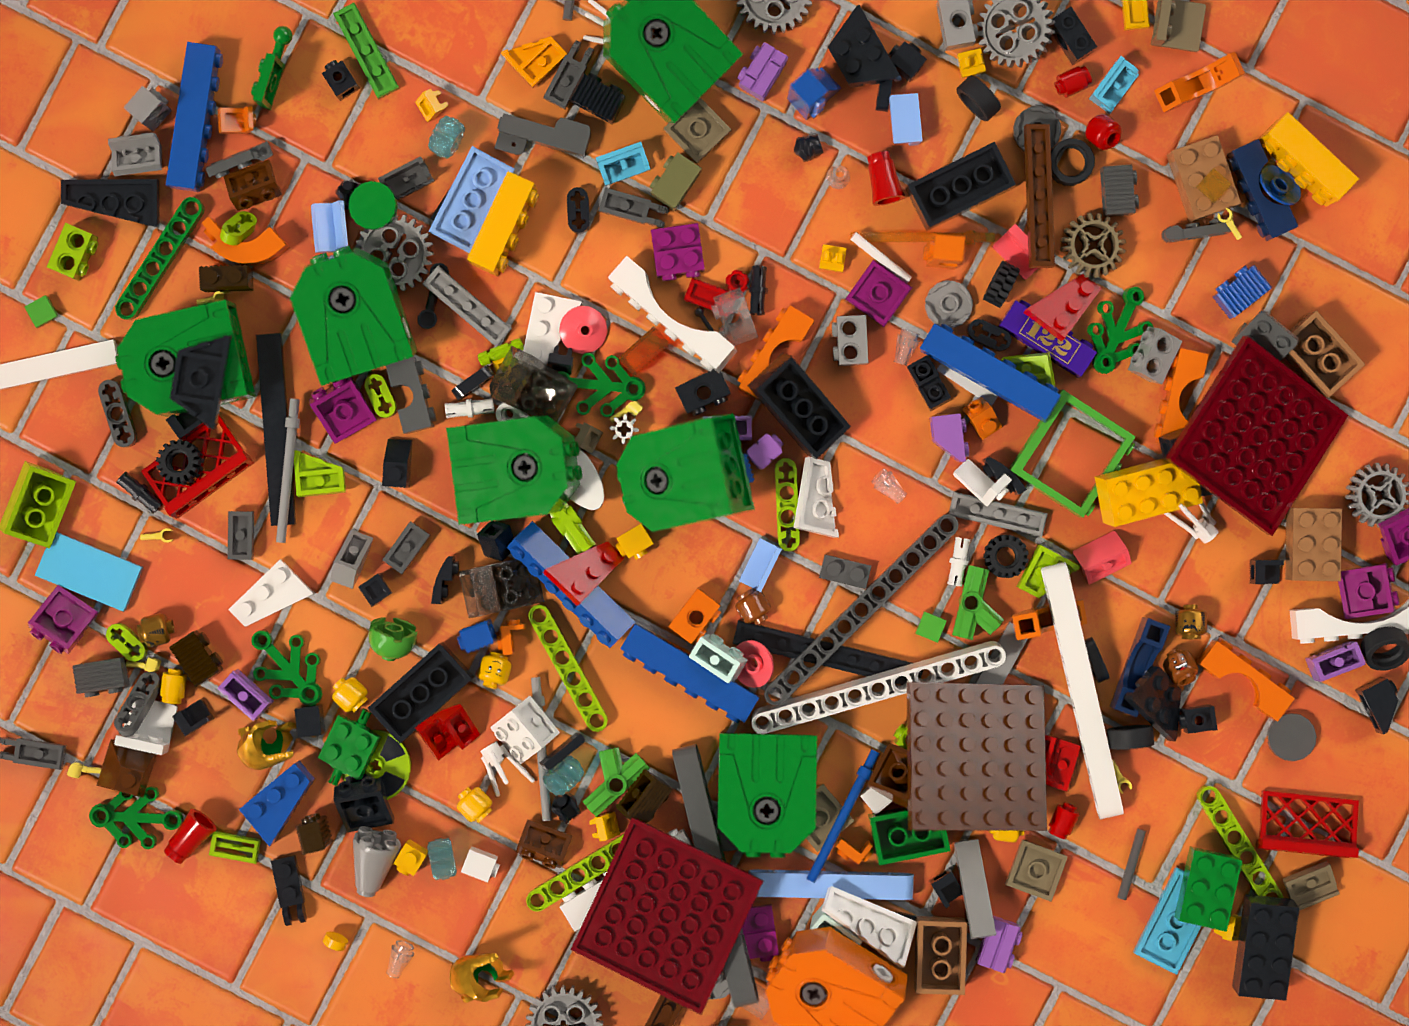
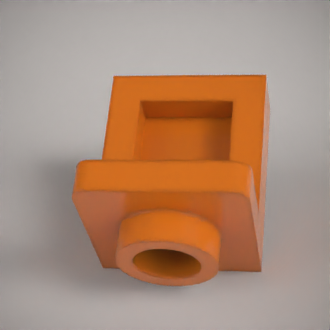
M252 106L245 108H219V133L248 134L253 131L256 126V114L253 113Z
M983 397L973 400L962 409L982 440L1002 428L992 406Z
M520 619L506 620V625L500 626L501 636H497L498 650H503V655L515 653L512 630L526 629V623L520 624Z
M841 836L835 842V846L838 848L836 852L848 861L851 858L857 864H860L862 860L866 862L873 853L871 849L873 843L869 840L866 841L860 850Z

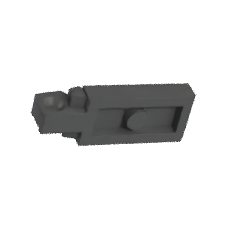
M268 141L214 162L206 167V171L209 177L215 175L216 178H220L229 174V169L238 166L239 169L251 165L252 159L264 161L271 157L273 152Z

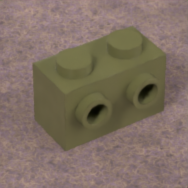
M678 152L675 157L671 155L663 166L666 169L661 177L657 175L650 185V188H652L651 196L673 211H676L702 172L701 167Z

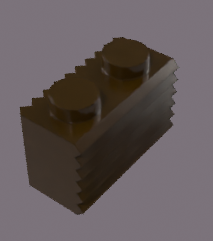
M241 264L239 266H200V290L203 292L253 291V269L246 264L243 266Z
M198 630L192 631L169 647L195 687L202 685L224 670L221 666L223 664L221 657L216 652L212 653L208 647L210 644L209 639L203 632L199 633Z
M644 769L640 773V777H637V781H634V784L631 785V788L622 797V800H619V804H616V808L630 820L633 817L648 823L653 819L655 812L661 804L668 799L673 789L662 779Z
M319 812L305 816V818L301 819L302 823L296 826L303 855L324 850L333 842V839H331L332 835L329 834L331 830L328 829L330 826L327 825L329 822L326 820L327 816H320Z

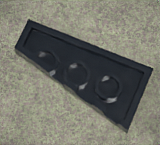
M158 179L61 180V204L159 228Z

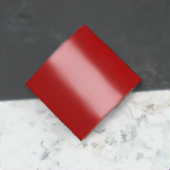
M461 704L446 708L415 727L438 761L456 746L463 750L481 735Z
M1045 734L1046 785L1066 792L1069 791L1082 749L1081 745Z

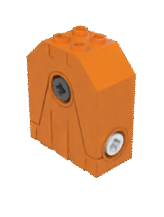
M832 927L797 931L792 939L788 937L781 947L782 953L780 956L775 955L768 966L770 970L765 978L768 981L766 994L773 1021L781 1026H884L905 998L908 975Z

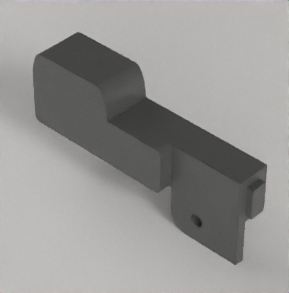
M503 113V116H500L497 127L499 135L495 149L520 155L524 152L526 143L529 141L584 158L591 139V131L588 125L565 118H560L553 128Z

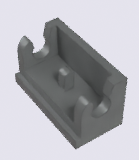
M421 156L378 178L380 183L393 191L397 200L435 182Z

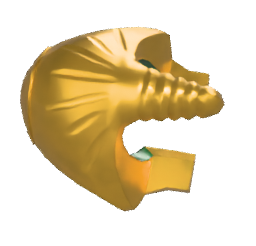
M267 720L255 724L253 728L243 727L238 729V735L241 736V739L238 743L237 754L240 760L250 769L263 770L291 759L294 751H285L293 740L290 731L297 728L296 723L287 722L276 728L277 738L272 744L267 743L262 736L266 729L277 725L276 721Z
M496 953L466 955L456 960L451 966L450 985L456 993L462 995L461 998L464 1003H468L473 999L487 1002L499 998L503 989L487 990L478 983V974L482 970L488 971L492 974L494 981L505 982L511 980L515 974L514 971L504 970L503 962L498 959L499 956Z

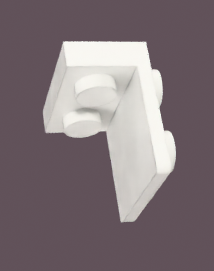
M531 696L527 697L491 726L496 738L509 750L510 755L520 764L560 734Z
M136 700L132 708H140L144 704V700ZM155 700L137 732L128 737L120 734L116 735L114 745L159 755L167 753L175 723L172 716L177 713L178 706ZM129 721L128 723H124V726L130 725L131 722Z

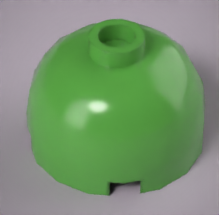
M386 617L374 619L370 623L369 644L373 651L381 656L382 659L394 661L407 656L413 650L418 631L415 632V625L399 618H393L394 623L385 622Z

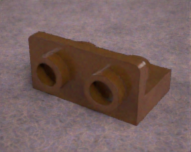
M269 160L223 176L229 198L237 211L248 209L282 195Z
M527 819L516 853H519L520 857L532 861L535 859L541 861L548 868H561L572 835Z

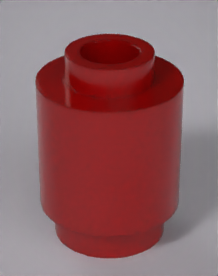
M1077 66L1057 75V81L1054 82L1057 93L1059 95L1063 94L1067 98L1087 89L1088 85L1092 84V78L1085 66Z
M1064 802L1063 805L1057 804L1049 822L1050 828L1048 832L1066 840L1067 836L1071 835L1080 815L1076 812L1077 807L1067 802Z

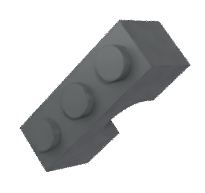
M411 357L386 365L391 387L408 386L413 392L412 403L404 409L397 410L403 433L410 434L433 428V421H436L434 408H429L427 398H430L428 385L423 384L421 375L424 374L421 360L417 361L415 357Z

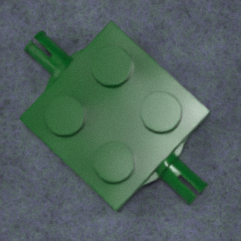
M362 709L358 721L351 720L342 714L338 715L318 758L330 764L334 769L328 781L332 785L338 786L342 774H348L357 780H361L382 736L371 731L366 725L372 714L367 709Z

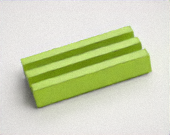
M215 831L212 835L209 855L256 864L258 863L262 839ZM217 838L254 844V847L217 841ZM216 846L223 848L253 853L252 857L245 855L218 851L215 849Z

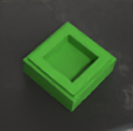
M46 295L24 306L36 328H40L59 317L49 297Z
M923 612L915 634L938 643L947 620Z

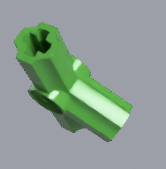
M968 565L962 594L959 598V607L952 632L953 636L973 640L976 624L980 625L991 635L1004 621L983 600L989 573L988 569ZM968 596H974L977 601L976 606L972 609L965 607V599Z
M619 747L599 751L605 781L582 801L596 817L623 794L634 781H637V777H640V773L644 769H650L637 753L623 764ZM613 778L620 779L623 782L622 790L613 791L610 788V781Z

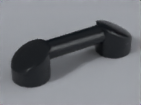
M442 263L434 264L429 272L430 275L439 266L449 274L447 266ZM429 291L425 310L421 311L418 315V324L424 329L433 328L437 322L434 310L438 297L431 291Z

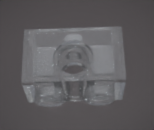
M740 288L713 297L715 305H712L711 308L715 319L720 318L723 326L719 328L721 336L733 346L758 337ZM732 313L739 314V319L735 323L727 322L728 316Z

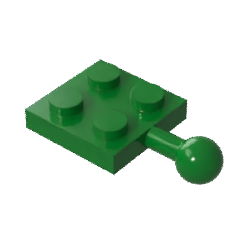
M279 26L274 30L273 38L276 43L273 53H266L265 59H261L258 67L260 76L258 82H254L251 90L253 100L260 107L268 110L272 109L285 66L281 61L284 47L291 42L293 37L292 31L286 26Z

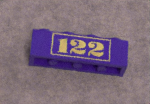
M1015 300L1000 321L998 327L1006 330L1011 336L1038 353L1050 352L1053 363L1077 378L1082 377L1097 353L1092 349L1094 346L1084 339L1079 341L1074 338L1072 331L1061 342L1023 313L1031 306L1029 303L1023 300L1020 302Z

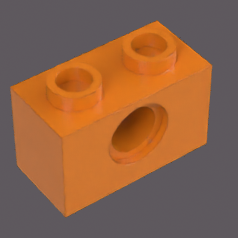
M697 588L668 627L690 644L694 640L698 642L700 637L704 636L707 632L703 629L709 621L714 623L721 614V611L718 610L721 605ZM695 610L702 612L704 616L703 621L699 624L692 623L689 618L690 613Z

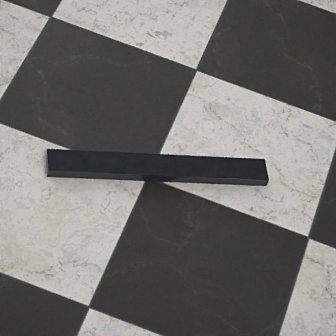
M273 333L256 335L270 522L271 526H278L287 435L285 420L288 417L282 334ZM293 476L287 525L296 524Z
M738 620L732 644L739 645L744 641L754 640L763 644L770 653L795 659L815 639L753 623L747 624L744 621ZM823 640L820 642L822 649L826 651L833 647L831 642ZM841 645L822 666L863 676H871L909 665L913 662ZM809 653L804 656L803 661L816 664V658L813 654ZM923 670L918 673L919 678H922ZM899 676L895 679L894 683L904 685L907 678Z

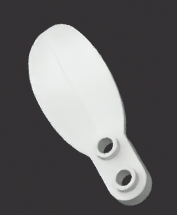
M512 401L504 402L496 410L498 421L530 417L518 404ZM507 409L513 411V417L507 415ZM579 447L577 462L582 469V480H580V486L570 499L586 509L597 510L604 502V487L595 466Z

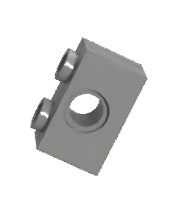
M938 0L936 7L944 50L949 51L973 46L976 41L975 39L978 38V28L976 24H972L971 15H974L972 0ZM960 17L964 21V26H954L952 19Z

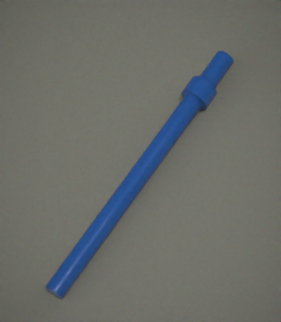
M871 749L864 765H860L856 773L858 777L806 878L813 883L816 882L866 780H869L873 774L871 770L880 753Z

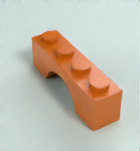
M791 305L787 310L782 308L775 319L779 322L775 330L771 328L768 330L763 338L766 344L762 351L757 348L750 359L753 362L752 367L749 371L744 369L737 380L741 383L739 389L758 401L760 400L747 385L769 366L770 355L776 347L785 342L801 343L814 322L812 318Z
M1179 348L1171 365L1170 377L1167 376L1165 379L1164 390L1167 392L1165 400H1161L1159 406V414L1162 415L1160 423H1156L1154 429L1155 443L1160 444L1158 437L1182 429L1188 423L1180 410V395L1188 383L1204 378L1209 354Z
M1221 639L1220 642L1212 640L1198 658L1196 664L1213 677L1219 679L1231 673L1243 674L1249 679L1254 688L1253 706L1270 719L1278 722L1295 699L1289 694L1291 690L1280 682L1277 685L1270 680L1272 676L1263 669L1259 668L1258 671L1250 666L1252 661L1244 655L1240 654L1237 656L1231 652L1233 647Z

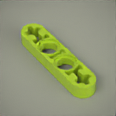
M783 458L775 465L777 536L781 549L793 551L800 542L799 529H796V531L790 530L791 538H795L796 541L791 544L790 548H787V545L782 543V539L786 538V530L781 532V526L793 527L795 518L792 523L785 524L781 520V514L784 510H791L794 516H796L798 504L797 467L793 460ZM783 462H788V466H792L793 470L788 472V479L793 478L794 483L784 482L779 484V478L784 479V473L779 471V467L783 466ZM783 486H790L793 489L794 494L791 499L784 500L780 496V490Z

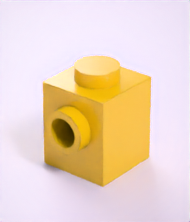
M639 524L617 537L619 543L615 545L622 557L625 555L628 558L634 556L635 560L647 554L646 548L654 543L643 524Z
M409 839L393 864L398 866L396 869L406 876L410 874L414 876L430 851Z

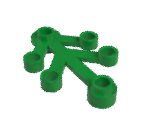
M1128 287L1124 290L1122 298L1125 306L1116 325L1112 316L1114 311L1113 303L1101 301L1098 304L1097 310L1102 315L1109 338L1106 347L1101 337L1104 333L1103 325L1091 323L1087 328V332L1092 337L1097 352L1092 360L1093 367L1101 374L1112 372L1116 362L1132 357L1134 354L1133 348L1135 346L1139 347V343H1131L1127 349L1115 352L1119 343L1142 335L1145 324L1148 327H1153L1151 322L1142 321L1138 326L1125 330L1135 307L1144 300V293L1139 287ZM1135 292L1138 294V298L1136 301L1133 299V294ZM1104 304L1108 305L1107 312L1103 311ZM1094 326L1098 327L1097 334L1093 333ZM1104 358L1108 359L1106 366L1103 365Z
M585 353L581 358V362L592 371L598 380L572 378L563 371L557 372L552 378L553 386L559 391H566L569 387L597 390L585 401L578 402L576 410L581 415H587L591 411V407L611 391L621 392L610 403H604L600 408V413L604 417L609 418L627 400L636 401L641 399L646 390L644 382L638 377H630L620 365L619 359L614 355L606 358L605 365L608 369L614 370L622 383L612 382L597 364L595 356L591 353ZM591 356L593 358L592 364H585L584 358ZM609 359H616L617 364L615 367L608 365ZM561 377H565L567 380L564 386L558 384V379ZM633 384L638 386L636 393L629 391V387ZM582 403L588 405V410L586 412H581L579 410V406ZM610 406L612 408L611 414H604L603 408Z
M261 630L254 633L251 640L252 645L258 650H265L282 670H271L260 666L254 669L253 677L257 681L265 679L291 680L298 687L284 688L280 684H275L270 687L269 695L273 699L281 697L299 698L307 706L319 703L322 698V689L316 683L317 665H319L321 659L315 652L306 655L305 663L308 667L305 681L300 675L301 648L305 643L303 636L297 634L289 639L291 647L289 663L273 645L272 636L268 631ZM261 635L267 638L266 644L259 642ZM295 637L301 640V644L299 646H295L293 644V639ZM311 655L315 656L317 659L315 664H311L309 662V657ZM259 669L265 672L263 678H259L257 675ZM275 687H278L281 690V694L279 696H275L273 694V689ZM308 689L314 691L315 695L313 698L307 696Z
M151 786L146 788L144 798L140 797L124 812L114 810L125 800L132 799L134 795L127 797L123 792H119L108 804L100 803L92 807L89 818L94 826L99 828L105 827L117 840L119 847H129L133 843V837L129 833H123L114 821L124 822L141 841V846L144 849H151L157 844V839L154 835L148 834L139 823L163 824L166 829L175 830L183 823V815L178 810H170L165 814L139 813L145 805L159 797L158 788ZM149 790H153L155 792L154 798H150L148 796ZM100 811L105 812V819L99 817ZM171 815L177 816V823L171 822ZM122 836L128 838L129 842L127 845L121 842ZM146 838L152 839L153 843L151 846L146 845Z

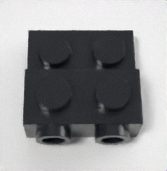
M367 776L360 782L351 783L343 781L338 786H334L333 801L347 833L358 831L361 826L374 828L394 824V815L387 801L388 793L381 777Z

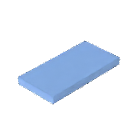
M472 146L428 232L470 253L507 171L513 173L515 169Z

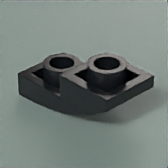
M928 355L907 366L930 412L951 401V396Z
M986 457L982 460L985 464L982 468L989 478L993 477L994 480H998L1006 474L1012 480L1006 487L1009 493L1014 492L1015 495H1019L1027 490L1018 477L1002 463L991 457Z
M448 556L441 566L434 584L431 604H443L444 599H448V585H444L445 580L452 581L454 576L459 574V561H455V556Z

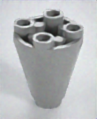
M361 826L358 832L355 833L353 838L356 892L359 895L373 897L380 889L401 848V842L396 838L397 833L395 831L383 830L381 832L370 827Z

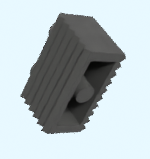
M1132 165L1103 166L1100 169L1103 217L1133 215L1136 209L1139 208L1138 194H1134V185H1137V172L1132 170Z
M125 657L72 666L76 693H84L85 697L100 695V690L108 689L109 694L123 692V687L129 685Z

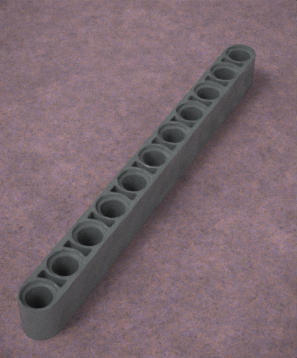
M947 514L939 517L766 687L764 691L765 700L769 704L776 706L782 704L956 533L959 526L957 519ZM943 519H947L952 523V530L950 532H944L941 529L940 524ZM926 536L934 538L935 546L933 549H927L924 546L923 540ZM909 553L917 555V565L910 566L907 563L906 557ZM893 569L901 573V580L898 583H893L889 579V573ZM876 586L884 590V597L881 600H877L872 596V590ZM858 603H863L867 607V613L863 617L855 613V606ZM841 620H846L850 624V630L846 634L838 630L837 626ZM824 637H830L833 641V647L828 651L822 649L820 645ZM809 653L813 654L816 658V664L810 668L806 667L803 663L804 656ZM794 670L798 673L799 680L797 683L789 684L786 681V674L789 671ZM777 687L781 690L782 697L780 700H770L768 694L772 688Z
M693 744L673 749V760L694 846L726 862L698 746ZM741 929L724 966L732 1003L735 1008L759 1003L752 965L743 929Z

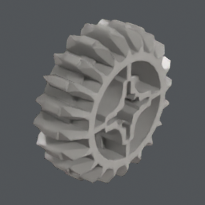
M1374 463L1373 468L1370 465H1365L1364 471L1358 469L1356 471L1358 478L1350 477V481L1354 485L1346 486L1347 490L1352 491L1350 495H1345V499H1352V503L1347 505L1349 509L1355 508L1352 516L1357 517L1361 515L1359 518L1360 523L1367 521L1369 527H1373L1375 523L1379 527V523L1406 510L1403 506L1409 505V500H1406V496H1409V491L1405 490L1409 486V482H1402L1405 474L1397 475L1398 468L1393 467L1390 469L1387 463L1383 464L1382 467L1380 463ZM1376 475L1385 477L1376 486L1366 483L1371 477ZM1392 485L1395 490V499L1390 494ZM1362 491L1367 496V501L1365 505L1362 501ZM1374 491H1381L1382 499H1376L1375 497L1377 496H1375ZM1381 504L1391 507L1386 513L1381 515L1372 513Z

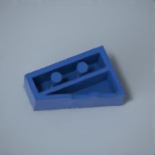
M823 67L820 69L813 68L805 71L790 85L787 99L806 120L810 116L814 119L824 110L825 103L842 88Z
M299 760L239 809L269 847L276 842L279 834L315 778Z

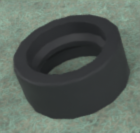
M969 76L956 88L962 102L983 121H989L1001 109V104L995 94L977 77Z
M1065 139L1051 150L1052 178L1057 183L1064 186H1075L1082 183L1092 173L1095 157L1092 149L1085 142L1079 139ZM1074 148L1080 151L1085 159V166L1082 172L1076 176H1066L1057 167L1058 155L1065 149Z
M1385 626L1369 632L1363 638L1361 651L1366 664L1370 668L1386 671L1395 669L1408 660L1409 642L1406 634L1401 629ZM1397 644L1395 648L1388 652L1374 653L1382 646Z
M1127 725L1108 728L1109 749H1138L1153 746V726Z

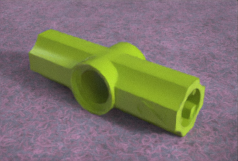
M566 503L560 512L550 514L551 520L558 531L567 538L577 554L587 551L596 545L582 525L583 521L571 505L569 506Z

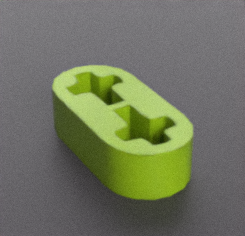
M246 211L236 213L223 224L220 233L221 240L228 245L240 244L254 232L257 218L252 213Z
M377 374L367 377L364 386L375 412L383 418L392 417L397 411V404L386 379ZM373 379L382 382V385L379 386L382 394L378 395L375 389H370ZM383 397L386 403L392 404V407L389 408V413L380 411V407L383 406L380 398Z
M121 623L113 624L107 629L106 638L108 642L126 659L136 662L146 657L148 652L147 645L141 643L139 637L126 625ZM114 629H122L121 636L126 640L125 642L120 638L116 640L113 638L115 636ZM129 643L134 647L138 645L140 646V656H132L131 653L133 650L130 646H128Z

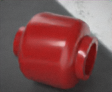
M1100 114L1088 122L1085 135L1088 141L1097 148L1107 150L1119 143L1122 131L1121 126L1108 115Z

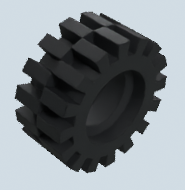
M1002 261L988 285L983 300L1001 308L1018 277L1020 269Z
M177 439V441L171 440L169 445L166 443L163 445L165 448L163 451H158L161 456L160 458L156 457V462L159 463V465H156L157 470L161 471L159 474L174 484L187 485V482L192 483L194 482V477L199 478V470L203 471L204 467L201 466V463H204V459L201 458L202 452L195 445L181 439ZM180 453L186 454L188 457L187 467L182 471H175L172 466L173 458Z
M1001 535L988 542L989 544L984 549L985 554H983V558L985 559V566H987L991 573L1002 578H1013L1021 574L1022 570L1024 571L1025 565L1029 560L1027 559L1029 553L1025 548L1026 545L1019 538L1012 535ZM1003 547H1009L1015 553L1013 563L1008 566L1001 565L997 560V553Z

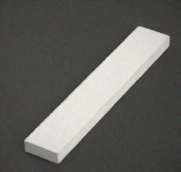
M112 339L0 364V390L115 365V356L118 355L116 341Z

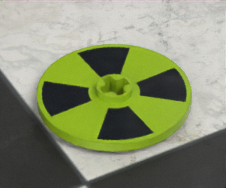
M371 730L382 736L362 779L367 776L381 777L388 793V799L400 793L406 786L411 774V758L404 743L399 744L389 732ZM376 760H378V766H380L381 769L373 771V765H371V762L373 763ZM342 774L343 781L351 783L362 781V779L357 780L348 774Z

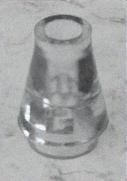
M835 165L828 170L826 179L831 187L841 189L849 183L850 173L846 167ZM841 171L843 173V177H837L835 175V172Z
M901 329L900 334H897L894 362L908 365L911 356L920 342L918 340L920 334Z
M882 469L871 481L875 485L874 489L894 500L897 504L907 495L892 472H888L886 469Z
M398 940L391 946L387 975L392 978H400L401 973L414 956L413 945L406 941Z

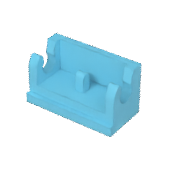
M1120 56L1089 99L1110 114L1138 77L1139 70L1125 60L1124 57Z
M642 142L596 157L605 186L651 170Z

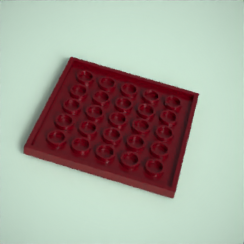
M1242 336L1165 459L1264 533L1273 536L1349 415L1250 337Z
M632 817L570 950L702 1015L764 880Z

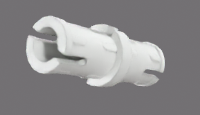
M493 398L484 400L466 399L463 402L445 403L446 418L459 416L472 418L474 417L473 415L495 413Z
M955 537L953 557L949 561L951 569L947 584L954 585L955 576L957 575L956 586L962 587L965 565L968 566L966 559L971 539L964 538L963 547L961 548L962 538Z

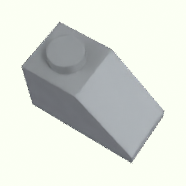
M350 530L333 563L330 581L353 589L364 566L373 537Z

